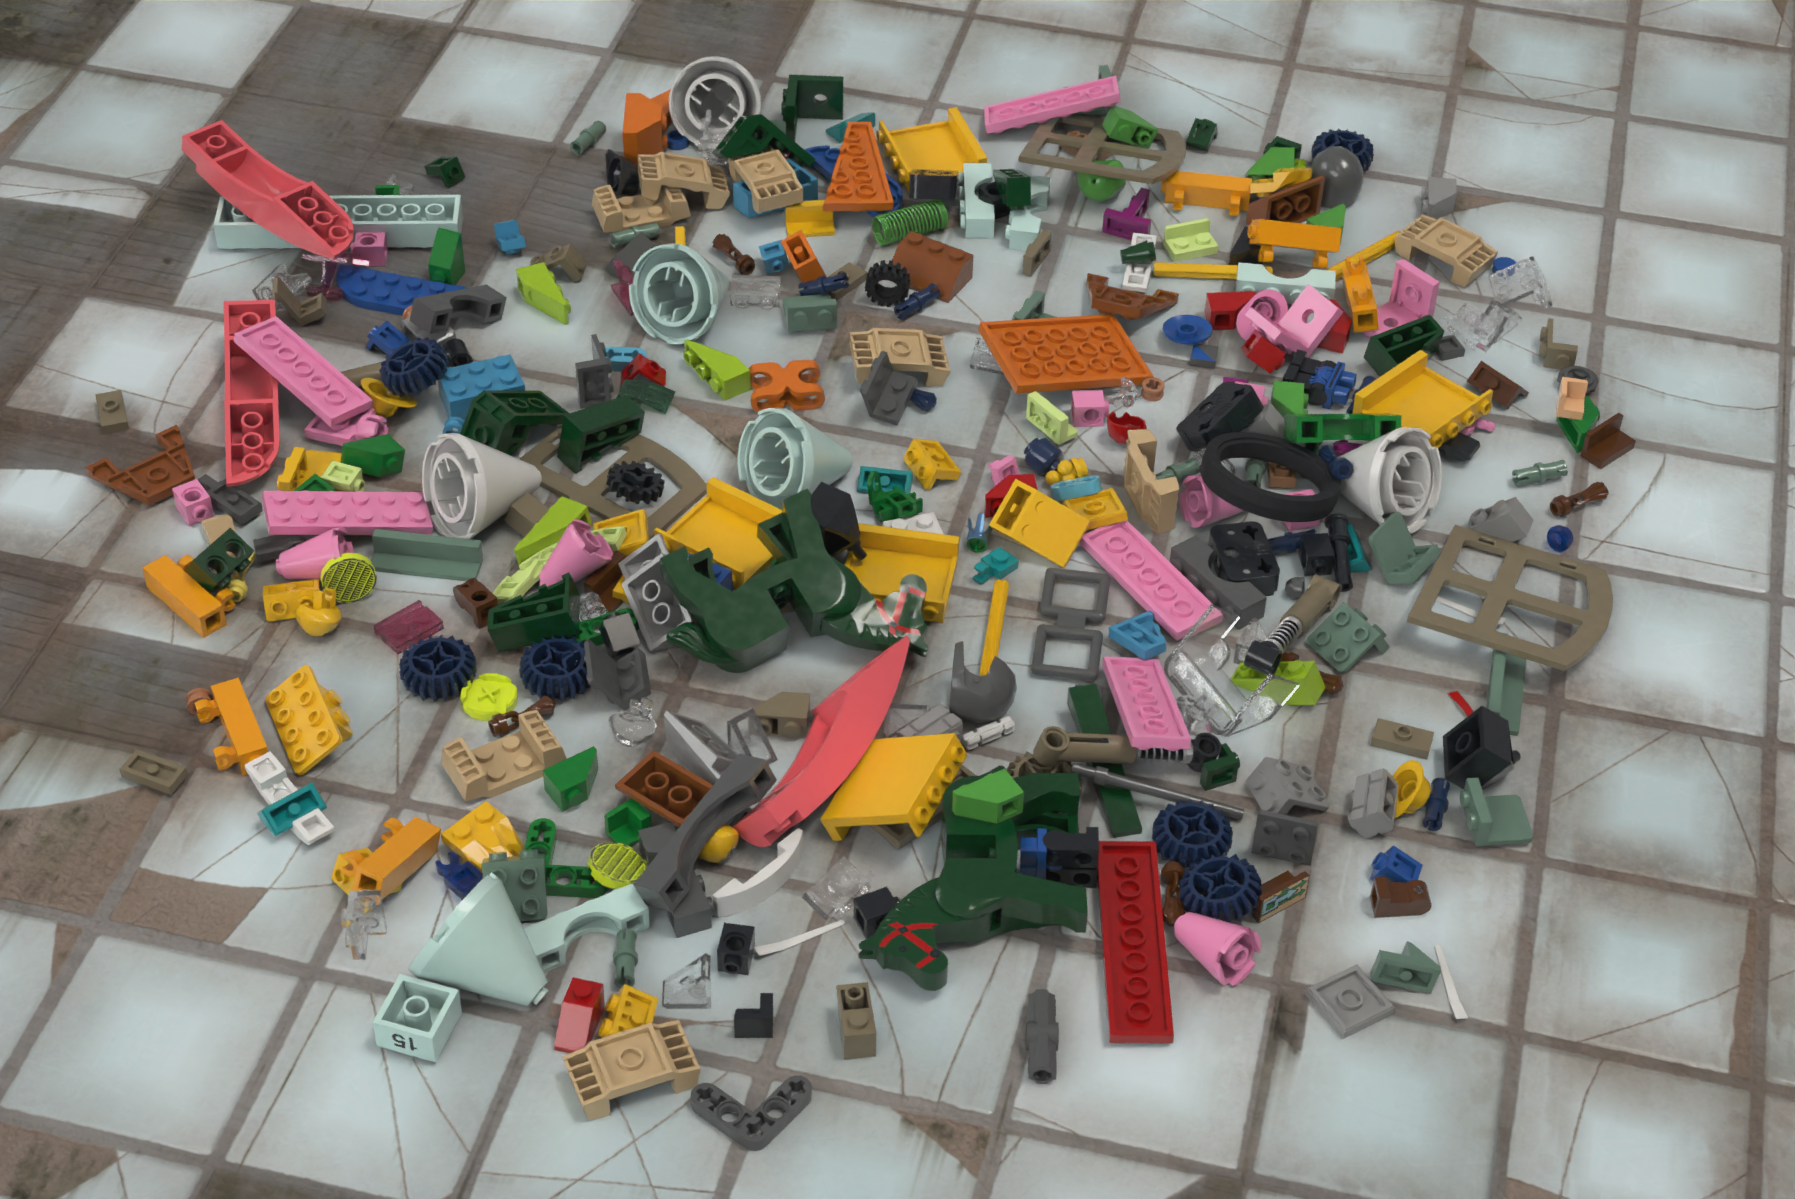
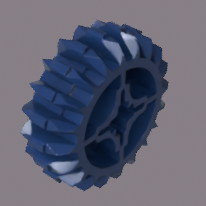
M1338 128L1337 131L1329 129L1328 133L1322 132L1321 135L1316 137L1311 150L1312 162L1316 155L1323 150L1341 146L1352 151L1359 158L1363 174L1364 171L1369 170L1373 161L1374 150L1370 139L1364 138L1363 134L1358 135L1356 131L1350 132L1348 129L1343 131Z
M427 337L421 340L417 338L413 342L409 340L407 344L400 345L398 349H393V353L385 357L386 360L381 363L382 367L379 370L384 386L393 395H399V397L407 395L410 397L413 393L420 394L421 391L428 390V387L431 385H436V381L442 379V374L447 372L449 362L444 348L435 339L430 340Z
M442 634L439 638H433L430 635L428 640L419 638L418 644H410L409 650L403 651V656L399 663L400 679L406 691H411L413 697L420 695L423 701L429 697L434 702L437 698H444L446 701L448 696L457 697L459 691L463 687L468 686L467 681L470 680L473 683L477 672L476 657L470 649V645H465L462 639L456 641L453 635L449 638H444Z
M563 635L561 638L552 636L549 640L541 638L540 643L532 642L531 648L525 649L524 656L521 657L519 673L525 689H529L531 695L538 694L540 699L548 696L552 700L560 698L562 702L565 697L574 699L576 693L584 694L585 688H591L586 678L588 673L584 660V641L578 642L575 637L568 640Z
M1191 799L1187 803L1178 800L1175 806L1168 804L1165 810H1160L1153 823L1152 840L1155 841L1157 852L1160 853L1162 860L1178 862L1184 869L1190 867V863L1199 864L1200 857L1207 860L1210 859L1211 854L1215 857H1221L1225 853L1227 856L1232 847L1233 831L1232 827H1230L1229 818L1224 817L1223 810L1215 811L1213 804L1205 806L1202 800L1199 803H1193Z
M1225 853L1221 857H1215L1211 854L1210 859L1207 860L1200 857L1199 864L1190 863L1189 870L1183 871V879L1180 880L1179 885L1181 892L1179 894L1180 900L1187 913L1192 912L1229 923L1233 920L1241 923L1243 915L1251 917L1252 909L1258 908V898L1262 895L1261 878L1254 865H1249L1246 858L1239 860L1236 854L1230 858Z

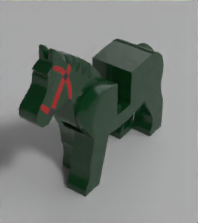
M808 488L784 499L782 513L758 524V539L779 564L755 575L734 592L718 584L713 572V553L709 547L689 556L684 546L660 558V572L677 601L702 626L701 629L690 622H685L667 633V642L685 650L701 661L715 664L722 670L731 673L747 672L786 650L789 625L781 614L780 609L784 608L788 602L810 637L828 635L854 647L885 651L907 635L910 639L908 650L921 657H926L928 646L923 638L926 635L928 625L924 623L921 609L925 601L927 585L922 577L909 574L901 580L899 591L892 592L882 601H877L860 583L852 570L830 556L826 551L819 524L811 510L812 495Z
M999 765L985 774L964 777L951 783L943 795L941 843L944 867L940 876L920 885L895 905L882 920L875 935L859 943V949L862 950L859 952V958L876 959L883 970L889 968L902 971L922 989L937 991L947 984L948 959L943 952L936 949V944L955 941L975 943L1010 931L1029 928L1039 929L1054 925L1067 927L1076 933H1086L1088 908L1087 893L1083 885L1072 886L1016 873L1017 853L1020 850L1021 837H1037L1038 828H1045L1047 832L1060 830L1065 833H1079L1078 809L1080 791L1078 773H1030L1013 778L1024 791L1023 812L997 824L955 815L952 812L953 791L962 785H968L982 779L988 774L1002 769L1006 770L1004 766ZM1050 811H1058L1065 814L1051 813Z

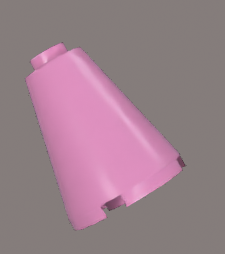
M1201 475L1188 476L1182 483V485L1186 486L1184 492L1180 493L1179 496L1180 509L1186 522L1191 521L1193 524L1191 527L1202 528L1244 512V510L1229 504L1213 493L1206 486Z
M574 519L566 528L539 574L540 586L546 584L547 587L563 580L562 575L569 572L574 583H577L610 562L613 556L610 545L600 533L596 536L589 531L592 526L588 523Z
M335 527L281 552L279 559L276 560L278 574L283 575L287 580H321L322 569L332 558L337 559L344 553H354L352 542H346L344 535L348 534L347 530L344 527Z
M1192 912L1181 915L1174 925L1175 938L1222 985H1238L1254 968L1256 962L1252 961L1255 951L1260 953L1261 938L1251 928Z

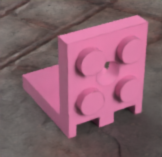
M1404 259L1399 260L1395 266L1390 300L1377 308L1379 330L1361 333L1370 338L1424 316L1431 315L1433 317L1440 282Z
M1308 284L1279 323L1274 322L1252 307L1245 315L1253 321L1250 325L1261 334L1264 332L1265 338L1275 346L1279 344V347L1290 355L1293 351L1296 353L1297 349L1307 352L1306 357L1309 358L1342 315L1343 311ZM1314 313L1313 320L1307 323L1308 316Z

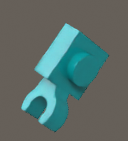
M998 547L982 557L981 562L974 566V569L979 573L973 577V580L982 585L993 576L997 579H1002L1018 569L1019 560L1001 547Z

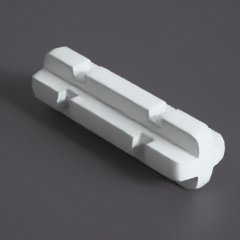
M1005 716L998 719V723L997 721L991 722L975 729V733L970 731L963 734L962 744L967 750L978 747V743L983 745L1001 737V733L1006 735L1015 730V723L1010 716Z

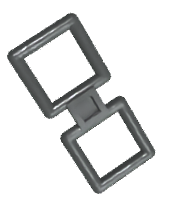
M1048 568L1046 570L1040 613L1043 616L1058 617L1057 626L1040 624L1037 627L1031 672L1033 674L1095 681L1098 678L1103 633L1098 630L1085 629L1086 621L1103 622L1106 618L1110 576L1108 574L1060 568ZM1055 579L1099 584L1095 611L1052 606ZM1047 636L1091 641L1088 669L1043 664Z

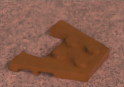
M1087 274L1086 287L1091 308L1098 309V312L1102 314L1115 313L1122 315L1124 319L1135 320L1178 303L1179 293L1157 289L1154 295L1150 296L1108 286V277Z
M177 425L156 434L157 442L165 451L125 470L119 471L107 457L85 467L90 478L149 506L173 495L172 488L195 480V475Z

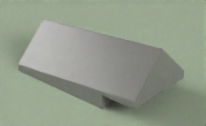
M660 533L618 563L625 578V581L621 583L650 652L676 647L667 642V633L685 622L695 625L693 615L679 604L660 572V558L669 554L663 536Z
M668 710L664 713L668 747L690 772L714 785L738 753L704 722Z

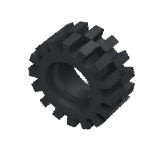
M885 260L881 261L880 266L876 262L873 264V268H869L865 283L867 297H872L871 301L873 303L878 300L879 306H882L883 303H886V307H891V303L894 306L899 305V301L901 303L904 302L905 297L907 298L911 280L910 274L907 273L905 267L901 269V264L898 262L896 266L893 265L891 260H889V264H886ZM890 280L897 286L884 287L879 281Z

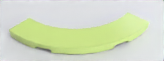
M624 526L591 531L595 536L600 533L610 545L612 551L620 549L627 535ZM557 543L539 551L519 565L520 569L511 577L506 576L493 592L497 597L498 605L519 595L523 597L540 580L539 574Z

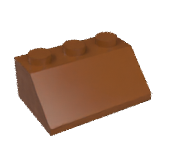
M1316 177L1250 203L1248 205L1246 223L1250 225L1252 220L1255 219L1303 223L1308 218L1320 214L1325 177Z
M912 231L898 244L892 259L893 265L896 266L898 262L901 264V269L903 267L907 269L911 279L910 289L920 292L933 283L937 287L932 292L939 289L940 297L937 299L949 303L973 278V254Z
M653 750L615 784V789L680 827L713 785Z

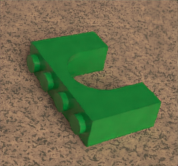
M1389 413L1284 414V439L1295 443H1323V440L1372 441L1395 429L1401 428V415Z

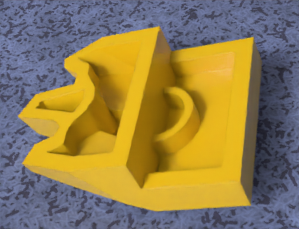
M1279 168L1273 172V178L1255 179L1251 182L1250 193H1256L1257 197H1265L1273 194L1276 190L1301 184L1312 177V168Z
M487 801L441 833L442 842L462 857L463 866L482 879L483 858H489V853L507 852V856H520L519 851L524 850L523 843L509 819Z

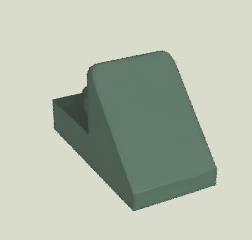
M1407 941L1401 954L1379 950L1371 969L1370 977L1373 982L1431 994L1441 972V967L1414 944Z

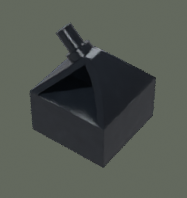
M821 482L811 494V510L819 524L826 551L830 556L834 557L847 549L848 552L854 554L858 561L863 560L867 554L860 546L859 525L851 495Z
M1484 706L1479 707L1443 736L1445 779L1462 789L1465 787L1467 778H1479L1482 790L1493 785L1514 769L1515 762L1521 758L1517 750L1512 751L1508 720Z

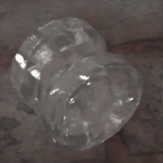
M587 592L580 596L581 621L608 613L597 593Z

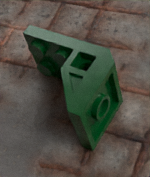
M762 114L740 116L712 152L719 159H727L761 152L769 145L775 150L784 152L787 158L800 167L811 166L815 161L813 156Z
M483 390L472 400L460 434L511 456L525 443L531 426H557V424H563L564 415L569 414V412L541 391Z

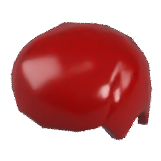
M1114 412L1107 416L1109 437L1119 444H1127V430L1147 429L1145 420L1137 416H1130L1127 412L1119 418L1116 417Z

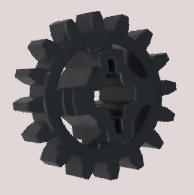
M622 461L621 465L615 463L613 468L609 469L606 485L610 486V492H617V498L625 497L626 502L630 501L639 504L640 501L649 504L650 500L657 502L658 497L662 496L665 480L661 479V473H654L655 468L648 469L644 463L640 464L632 461L631 464Z

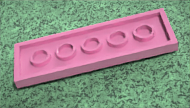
M1111 76L984 107L987 134L1002 133L1006 129L1014 127L1023 128L1035 122L1045 123L1051 118H1066L1072 115V113H1086L1102 106L1112 107L1121 102L1117 77Z
M272 317L234 334V342L330 427L372 408L373 400L278 317Z
M276 490L263 491L262 495L269 535H320L335 527H344L348 532L346 535H372L375 529L432 535L433 525L423 492Z
M1128 521L1103 526L1083 535L1080 545L1146 611H1151L1153 618L1176 641L1220 621L1221 612Z
M1104 656L1102 668L1131 747L1141 750L1164 748L1169 751L1190 749L1191 737L1159 659L1143 660L1142 658Z

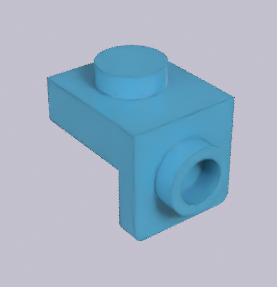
M510 220L494 224L497 247L502 252L506 251V254H514L520 252V248L526 247L525 238L519 231L518 221Z
M782 240L758 246L767 274L781 272L784 269L790 268L787 254L780 242Z

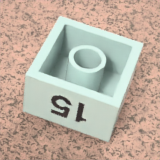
M399 974L373 1021L377 1046L436 1062L462 1014L459 990Z

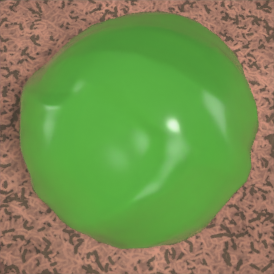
M1094 160L1093 162L1124 168L1123 164L1118 160ZM1082 172L1077 173L1078 187L1087 198L1098 203L1111 200L1119 195L1126 184V180Z

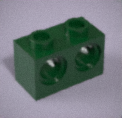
M229 528L192 560L186 572L211 594L217 587L220 590L224 589L232 581L233 578L230 576L235 571L240 574L251 564L248 559L254 550L234 530ZM226 551L232 552L236 558L229 556ZM208 568L214 569L217 574L211 573Z

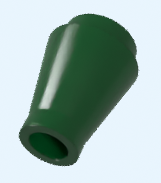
M1146 240L1120 250L1122 264H1151L1152 261H1156L1154 243L1147 242Z

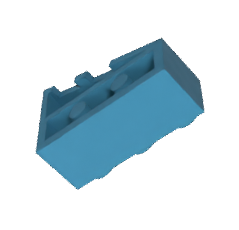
M787 158V162L795 171L796 177L803 187V201L818 200V179ZM741 180L733 184L734 208L746 217L751 218L785 210V207L758 214L753 209L752 192L746 183Z

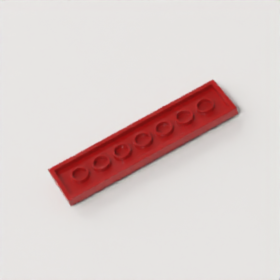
M1099 841L1097 880L1109 1043H1173L1174 1031L1155 841Z

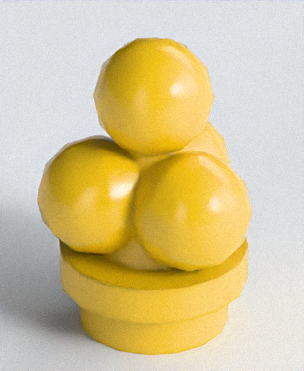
M1074 457L1069 459V461L1062 460L1057 466V471L1051 470L1046 474L1045 481L1051 486L1060 481L1089 476L1086 463L1083 458L1076 459Z

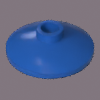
M1178 315L1164 322L1163 334L1175 343L1184 345L1198 344L1211 337L1212 326L1207 320L1199 316Z

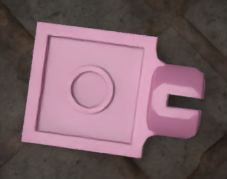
M371 408L332 427L316 415L304 429V433L308 439L343 446L344 443L388 434L389 428L386 424H383L387 420L382 416L376 415L375 408Z

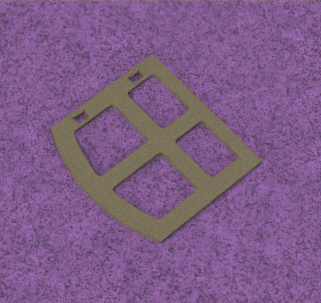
M1072 114L1066 118L1056 117L1041 123L1019 155L1018 162L1154 184L1168 178L1179 170L1185 159L1186 144L1178 131L1157 128L1158 132L1155 138L1162 140L1166 151L1106 142L1109 136L1102 126L1104 119ZM1059 123L1092 128L1087 138L1053 133ZM1046 143L1080 148L1074 159L1039 154ZM1100 152L1158 161V163L1143 171L1093 162Z
M562 425L520 458V460L534 465L539 470L542 477L539 486L560 497L563 496L586 505L589 512L604 520L632 512L603 497L609 492L610 486L606 485L609 469L613 468L615 463L621 465L622 461L631 464L632 461L640 464L650 462L666 474L681 490L647 518L649 540L654 537L655 528L663 531L666 530L707 494V484L684 460L667 448L639 434L619 446V449L628 452L586 486H582L543 466V464L558 453L559 443L554 445L552 442L560 438ZM508 512L501 516V518L506 520Z
M1455 525L1408 615L1407 622L1566 671L1589 655L1604 636L1613 607L1612 587L1607 571ZM1463 546H1471L1505 558L1494 581L1483 580L1452 569ZM1530 564L1583 580L1587 590L1588 610L1578 609L1515 589L1524 566ZM1443 586H1451L1486 598L1474 623H1467L1431 610ZM1507 605H1513L1579 626V629L1567 641L1555 649L1495 630Z

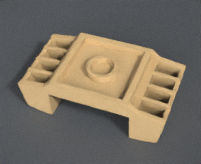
M768 146V148L761 152L728 158L732 179L735 183L741 180L746 183L752 192L753 209L758 214L785 206H792V204L803 203V187L798 181L795 171L779 150Z
M659 152L656 155L638 154L641 195L645 198L658 200L661 185H667L670 188L679 187L690 189L694 192L702 191L705 208L722 209L730 195L725 168L709 164L706 159Z
M611 185L596 188L593 192L592 207L603 232H619L628 230L634 225L640 227L654 222L658 224L659 228L668 227L677 220L691 216L688 203L679 187L670 188L667 185H661L658 200L648 199L642 195L624 196L616 199Z
M1422 214L1413 223L1395 235L1396 253L1409 261L1423 251L1454 266L1451 282L1466 287L1491 267L1498 254V251L1484 243L1482 237L1442 217L1434 219Z
M872 328L869 331L850 332V350L858 383H863L865 379H868L871 373L872 362L875 358L879 357L881 351L887 352L894 371L922 372L925 387L943 386L950 374L942 336L926 334L923 330Z
M1149 429L1127 430L1128 440H1126L1127 449L1125 450L1124 488L1139 519L1146 522L1155 535L1175 529L1174 520L1176 519L1175 512L1177 510L1176 504L1179 492L1177 478L1170 477L1157 480L1154 473L1157 439Z
M537 710L518 715L520 731L470 750L462 737L443 746L441 764L465 802L484 796L492 798L542 778L544 769L567 759L562 746Z
M679 1020L662 1024L648 1023L591 1041L584 1048L562 1056L588 1120L610 1116V1099L669 1080L675 1094L697 1086L701 1070Z

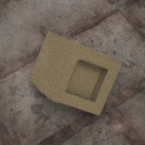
M527 492L510 505L505 522L525 537L549 509Z

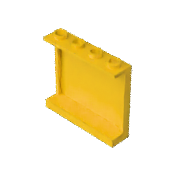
M957 107L948 109V121L888 131L883 120L879 121V130L876 131L877 142L883 146L885 156L889 157L892 169L897 171L899 181L904 184L907 191L910 189V173L913 169L963 172V163H987V156Z
M1419 350L1355 393L1353 413L1401 415V427L1420 428L1426 431L1431 436L1428 439L1431 447L1439 448L1447 440L1454 438L1464 428L1471 426L1474 421L1490 412L1493 390L1489 389L1481 396L1470 392L1428 368V354Z
M712 477L706 482L707 495L668 531L665 532L655 528L654 536L658 533L662 534L669 554L684 546L688 553L693 555L709 547L713 553V563L732 570L731 582L733 589L736 590L743 583L766 570L775 559L758 539L757 529L759 523L782 513V510Z
M858 523L860 546L867 556L863 560L858 561L852 552H848L845 566L854 572L860 583L877 601H882L892 592L899 591L900 582L906 575L915 574L922 577L927 585L926 597L921 609L924 621L943 623L959 558L960 537Z
M955 733L873 739L858 764L841 784L820 820L833 841H843L851 826L909 823L916 837H920L940 804L945 790L952 783L965 761L967 753Z

